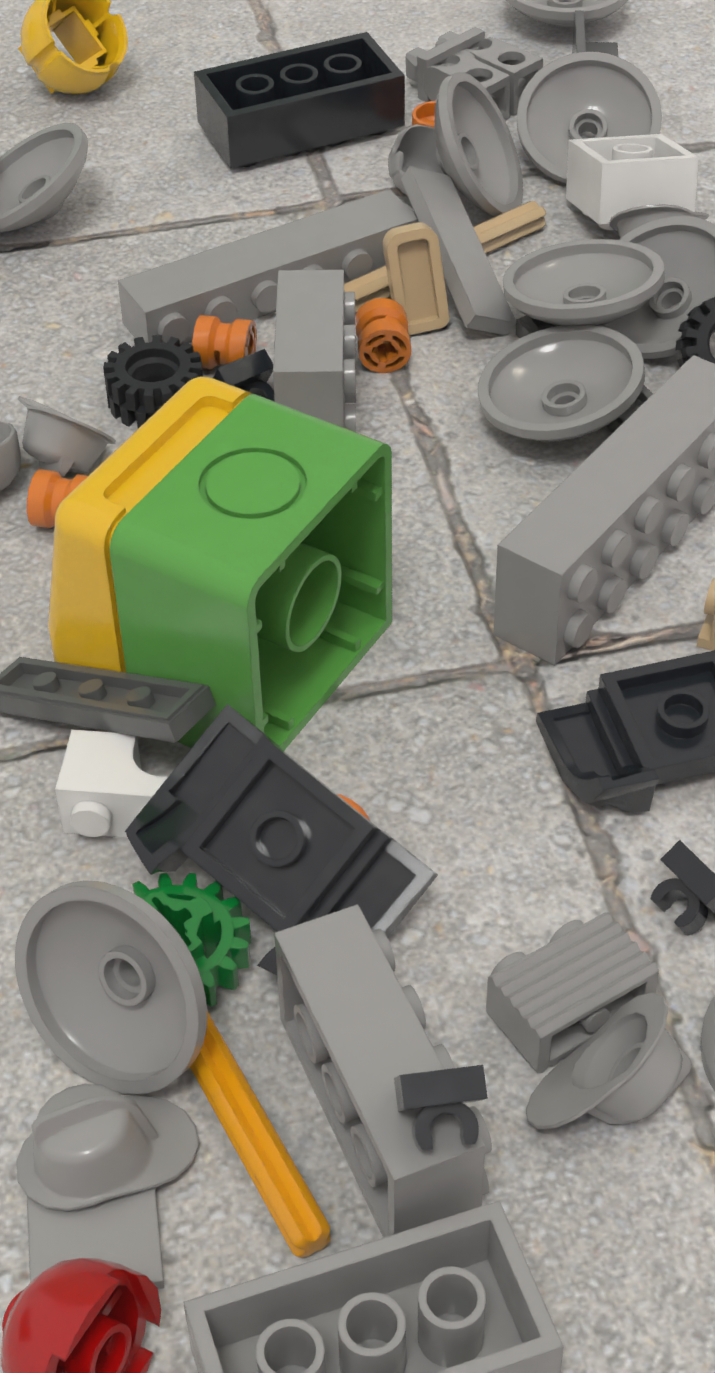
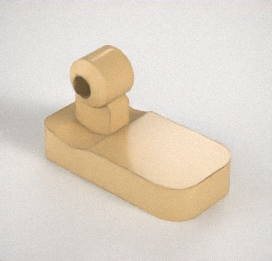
M422 222L390 229L383 238V251L391 300H395L402 305L407 314L409 335L445 327L449 322L450 316L437 234L429 225Z

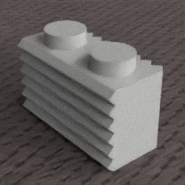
M605 912L585 924L580 920H573L564 924L554 933L547 945L527 956L523 952H514L503 958L488 977L486 1012L535 1071L543 1073L548 1066H555L560 1059H565L594 1036L620 1007L639 995L650 992L656 993L659 970L655 962L649 961L647 953L640 951L637 942L631 941L628 932L622 931L619 922H614L611 914Z

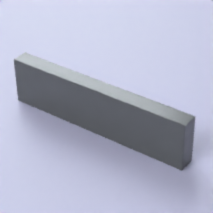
M19 657L0 673V712L173 743L178 742L216 705L208 685Z

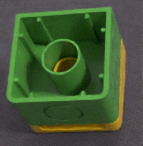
M197 377L188 381L65 497L57 507L55 513L48 618L54 662L208 685L216 705L178 741L190 748L194 746L228 704L280 746L279 748L285 751L392 624L391 447L381 441L210 377Z

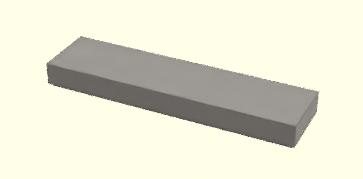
M409 166L401 178L402 184L418 221L429 225L438 236L444 280L465 328L508 335L517 322L451 177Z

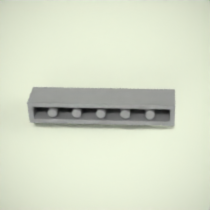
M387 189L118 280L123 324L135 338L143 337L145 343L152 342V335H162V342L167 343L170 337L179 338L180 345H183L186 342L192 341L194 327L199 315L218 316L222 323H232L238 318L254 320L276 312L278 270H344V283H347L385 266L383 238L385 234L392 228L418 223V218L409 206L394 192Z

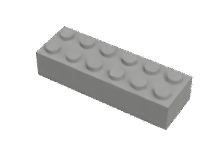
M693 355L497 545L493 635L555 666L572 647L579 648L584 644L591 633L593 625L605 612L612 613L618 608L626 590L638 578L644 579L650 574L658 556L669 545L676 546L681 541L688 525L699 513L704 515L712 508L715 502L714 363Z

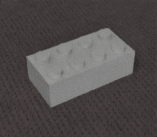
M357 904L275 932L280 1020L383 1238L481 1207L482 1196L489 1193V1182L484 1169L485 1154L491 1152L492 1143L488 1128L479 1110L475 1106L469 1107L475 1114L479 1125V1134L475 1144L462 1145L460 1126L457 1120L451 1115L440 1114L435 1117L430 1127L433 1149L422 1151L416 1146L412 1135L414 1119L422 1108L398 1111L394 1084L395 1077L403 1074L452 1069L455 1067L444 1045L432 1046L424 1030L426 1028L425 1013L415 989L411 985L401 987L393 971L396 968L395 958L384 931L381 928L372 931Z
M500 1200L183 1302L190 1347L198 1373H561L564 1346Z

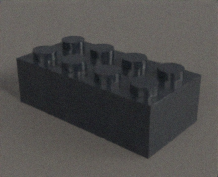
M368 32L194 71L198 123L230 168L250 167L259 161L279 156H295L304 150L324 145L335 146L343 143L345 140L365 135H380L387 130L405 126V75Z

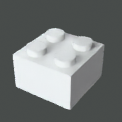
M662 134L568 140L566 199L580 209L582 214L589 216L598 223L600 228L606 230H614L609 226L611 217L618 212L634 207L666 204L680 206L695 212L699 157Z

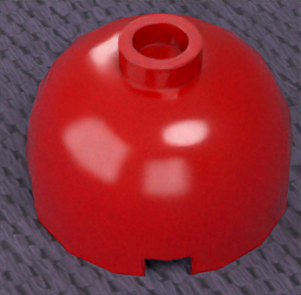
M78 1258L64 1260L55 1264L34 1278L23 1291L19 1292L11 1300L5 1311L2 1322L3 1336L1 1346V1367L3 1373H147L154 1352L141 1347V1343L145 1334L146 1321L160 1327L161 1304L158 1288L146 1275L119 1263L98 1258Z

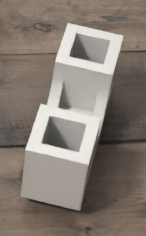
M71 730L55 788L63 833L81 834L88 837L112 836L128 838L125 830L168 778V776H155L142 771L137 736L113 732Z

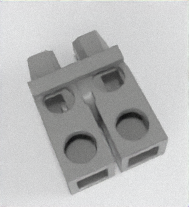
M474 27L460 35L449 31L439 36L435 47L428 51L417 47L407 52L405 56L406 76L417 82L418 98L429 102L436 101L440 86L445 78L457 72L468 73L488 91L498 106L504 120L510 118V114H517L522 92L531 78L543 68V58L497 38L488 37L485 39V31Z

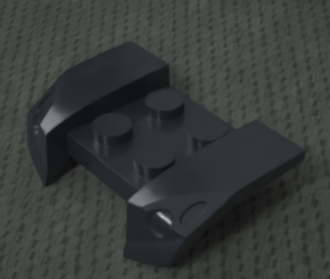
M715 650L600 674L598 689L587 691L585 703L537 713L536 723L562 781L586 804L598 807L608 804L626 812L634 813L650 811L657 784L715 772Z
M228 704L125 830L131 845L150 875L158 872H175L190 858L277 932L358 904L371 930L381 928L388 938L438 876L436 872L388 833L379 829ZM274 947L262 958L257 966L277 975Z

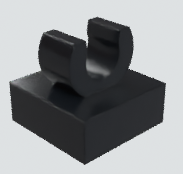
M265 349L217 368L213 379L275 402L274 390L267 383L273 372V362Z
M679 840L660 859L678 878L667 879L658 884L653 890L650 899L665 912L676 900L687 898L688 906L686 910L678 916L674 923L688 936L696 933L704 926L708 917V907L715 913V873Z
M483 1065L403 1074L394 1078L398 1111L422 1108L417 1113L412 1126L413 1139L420 1151L433 1149L430 1127L435 1117L440 1114L451 1115L457 1120L460 1126L462 1145L476 1143L479 1134L478 1121L473 1111L464 1103L488 1099Z

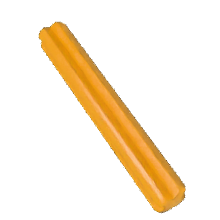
M207 1011V1027L204 1042L198 1057L190 1068L291 1252L299 1258H307L314 1252L323 1250L331 1242L330 1225Z

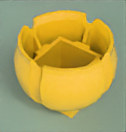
M35 0L30 5L22 22L20 33L21 46L18 50L24 56L27 65L31 66L35 71L38 80L46 86L51 94L55 91L69 94L88 93L98 89L117 73L127 52L128 37L122 16L109 13V6L112 3L110 0ZM52 31L58 37V39L66 48V50L74 59V61L67 57L62 51H59L58 48L55 46V41L51 35Z

